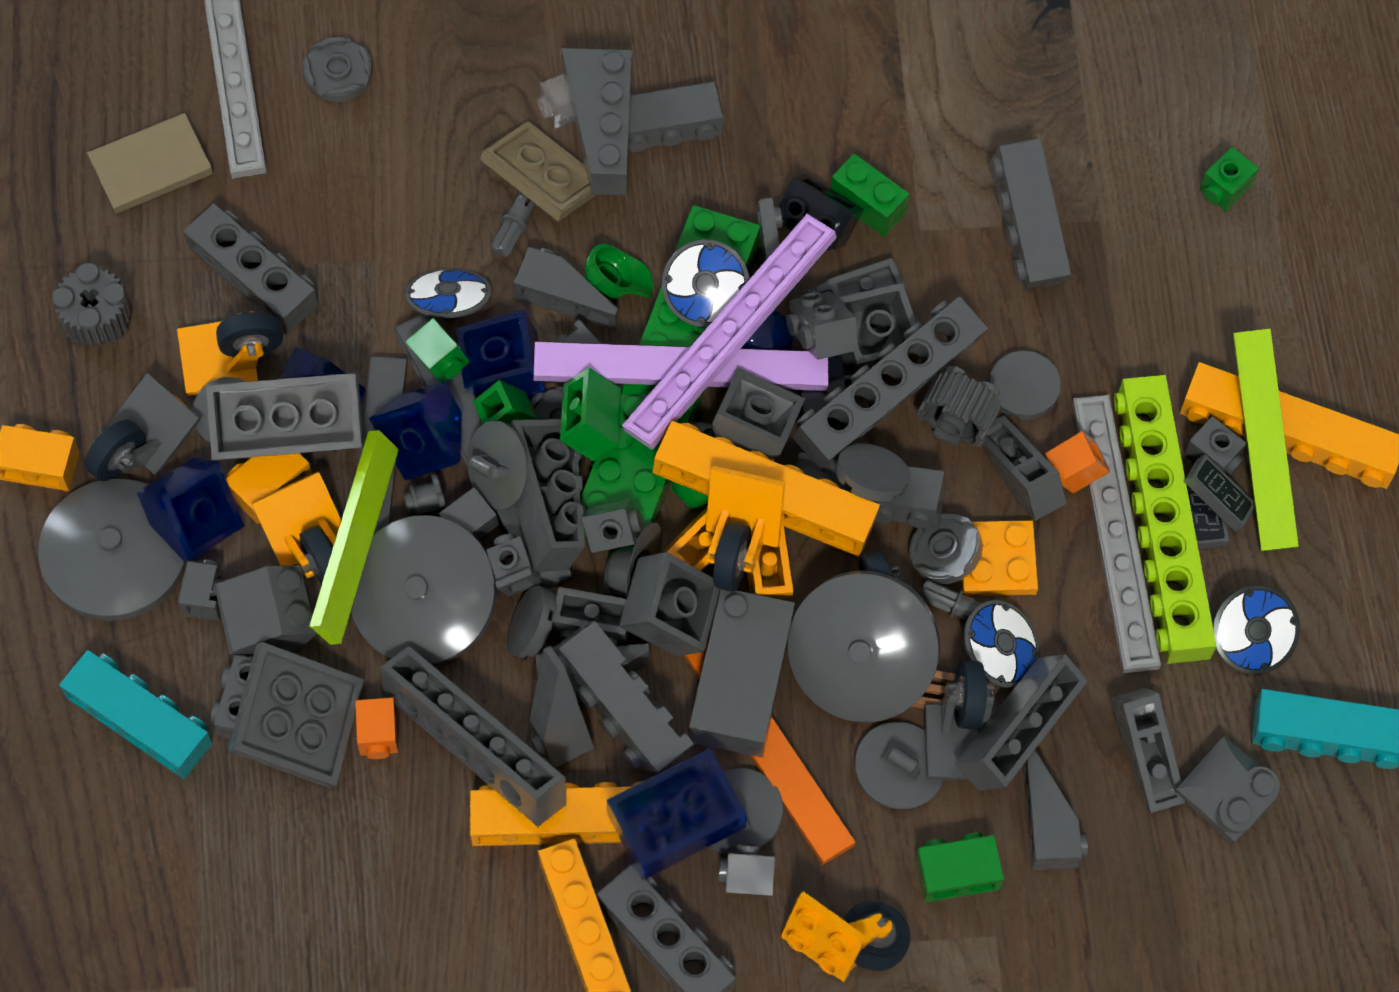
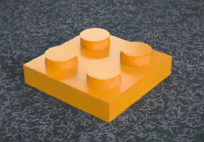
M1033 521L972 522L980 532L983 549L981 559L975 569L961 580L962 590L964 591L963 595H1036L1038 581Z

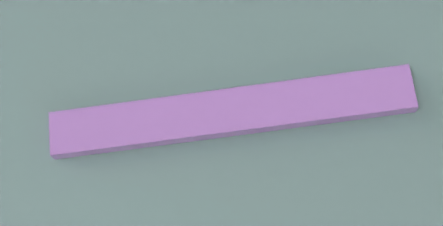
M806 214L623 423L624 431L653 450L665 436L671 421L677 422L833 243L837 238L836 232L809 214Z
M535 342L534 381L567 382L589 367L615 384L658 385L690 347ZM740 349L708 385V387H729L737 369L740 368L783 389L827 391L828 358L817 360L809 351Z

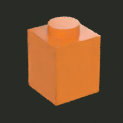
M1083 431L1045 453L1048 461L1059 472L1062 486L1073 494L1110 472L1097 442Z
M394 698L355 700L357 745L360 756L367 755V758L384 759L392 753H398L397 714Z

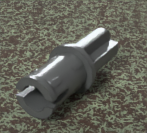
M518 192L517 198L508 214L502 216L500 220L502 225L491 243L490 248L498 257L506 258L510 255L519 236L526 233V223L535 207H537L531 200L526 202L528 197L521 192Z
M930 580L925 581L919 593L926 603L949 612V617L951 618L956 615L967 620L973 609L981 604V602L963 595V590H960L958 593Z

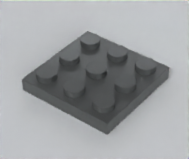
M265 642L258 643L254 651L227 752L328 788L336 787L356 713L355 700L360 698L364 679Z

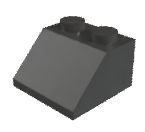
M266 566L219 582L214 586L230 655L254 654L256 645L260 642H265L292 653H298L316 635V632L310 627L312 613L301 566Z

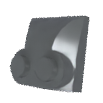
M738 368L712 423L713 431L718 437H724L732 441L736 447L749 452H761L769 459L776 458L781 454L805 398Z
M1222 736L1174 791L1230 844L1235 842L1257 821L1277 798L1282 787L1277 775L1271 769L1259 766L1227 737Z

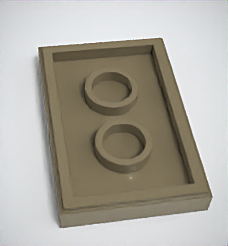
M185 113L87 152L115 214L213 174L212 167Z
M529 121L482 151L480 160L558 222L597 195L591 194L585 165Z

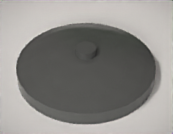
M116 478L109 479L108 481H96L70 493L50 513L39 538V565L42 575L53 595L74 613L99 621L131 619L145 614L160 605L178 586L184 575L189 558L188 533L176 506L156 488L130 479Z
M411 516L397 520L379 530L372 538L351 609L355 624L362 636L375 650L390 659L408 646L431 665L451 661L467 652L487 630L497 604L498 589L495 584L496 578L486 548L476 536L464 527L436 516Z
M851 571L833 576L822 582L800 604L792 619L789 630L788 657L792 672L799 686L810 700L821 709L849 721L876 722L903 713L923 696L937 670L940 657V637L930 608L922 597L909 585L880 572Z

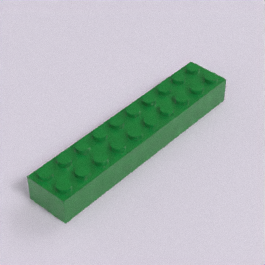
M693 205L675 252L683 245L696 240L719 241L728 245L740 255L749 274L759 248L761 225ZM661 287L639 345L691 347L707 327L694 326L678 318L667 305ZM624 384L620 397L618 445L610 452H606L595 459L580 498V505L583 506L584 513L588 507L631 499L634 509H639L641 513L643 529L651 522L657 523L671 485V480L652 473L654 458L662 440L651 450L626 433L622 427L623 423L657 385ZM705 390L677 423L693 425Z

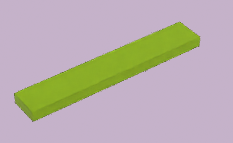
M1271 328L1233 333L1260 551L1298 548Z
M380 430L369 431L310 623V627L330 645L342 643L399 450Z

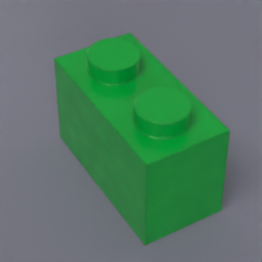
M853 154L832 176L830 189L862 207L864 211L859 220L884 238L906 215L909 193L856 154Z
M589 367L564 383L560 441L591 461L613 450L619 441L621 388Z
M971 833L961 837V841L946 843L944 839H935L925 842L923 847L918 848L915 860L924 903L1000 890L1004 877L994 835L984 837L983 833Z

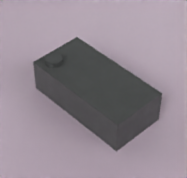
M356 373L205 386L212 460L364 447L358 374Z
M720 590L689 725V738L693 743L763 758L787 650L789 630L794 616L795 602L737 590Z

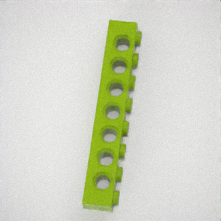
M1166 375L1122 379L1119 392L1114 393V408L1117 415H1122L1123 426H1120V442L1122 447H1127L1129 459H1126V475L1128 481L1133 480L1135 492L1132 493V509L1134 514L1140 515L1141 526H1138V542L1140 548L1146 549L1147 560L1144 561V575L1146 582H1152L1154 595H1150V609L1152 616L1158 617L1160 629L1156 631L1159 652H1164L1166 664L1210 660L1217 646L1187 486L1184 482L1185 475ZM1145 414L1152 421H1142L1136 415ZM1152 447L1158 454H1147L1142 448ZM1157 480L1164 485V488H1154L1148 481ZM1154 514H1165L1169 517L1170 522H1161L1156 519ZM1169 547L1177 555L1167 556L1162 553L1160 548ZM1175 581L1183 587V590L1174 591L1168 587L1167 582ZM1183 616L1189 621L1190 625L1181 626L1174 621L1173 617Z

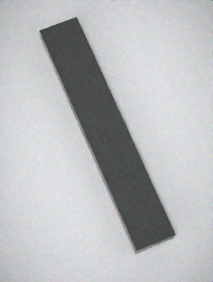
M374 356L370 358L362 427L364 444L369 431L380 430L397 448L399 447L408 366L406 358ZM360 448L359 461H360V457H361L363 448ZM397 457L374 535L390 524Z

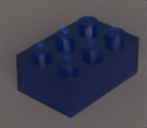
M711 748L606 800L607 815L642 880L745 829L747 823V813Z

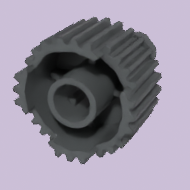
M93 263L82 264L75 269L74 274L69 272L68 278L63 277V283H58L59 288L55 289L52 293L53 306L65 336L72 343L76 342L78 347L81 345L86 346L87 343H90L91 347L95 343L102 346V342L106 344L113 342L116 344L117 338L122 339V333L128 332L126 323H130L129 317L131 316V306L124 285L121 283L120 278H117L115 273L110 274L108 269L103 271L102 267L97 268Z
M948 366L944 373L940 372L934 377L916 412V417L920 418L921 421L927 420V423L934 428L932 433L935 435V438L941 439L944 443L948 442L952 446L958 445L959 441H965L966 443L972 442V446L980 448L1000 411V400H997L1000 390L990 382H976L974 378H968L966 372L957 366Z

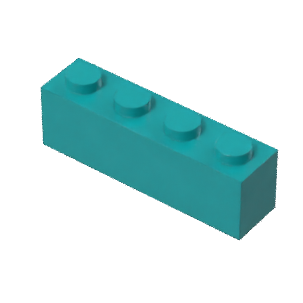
M87 650L59 684L65 698L185 780L213 745L207 732L208 726L194 715H190L189 718L183 716L177 711L179 707L165 695L161 694L157 698L148 692L149 686L136 675L131 674L127 677L119 672V665L107 655L101 654L97 657Z
M1262 689L1255 701L1251 744L1262 745L1261 747L1267 751L1279 752L1289 749L1299 751L1301 755L1306 757L1329 755L1335 756L1339 761L1345 763H1358L1361 760L1374 762L1380 768L1395 769L1399 766V710Z

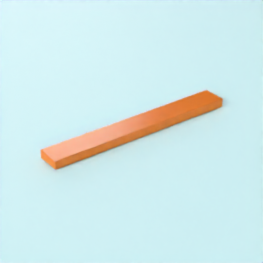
M712 627L710 628L704 652L683 655L699 680ZM771 718L763 758L752 755L750 757L760 772L768 778L773 787L776 785L782 797L783 807L821 864L825 865L853 848L856 842L780 728Z

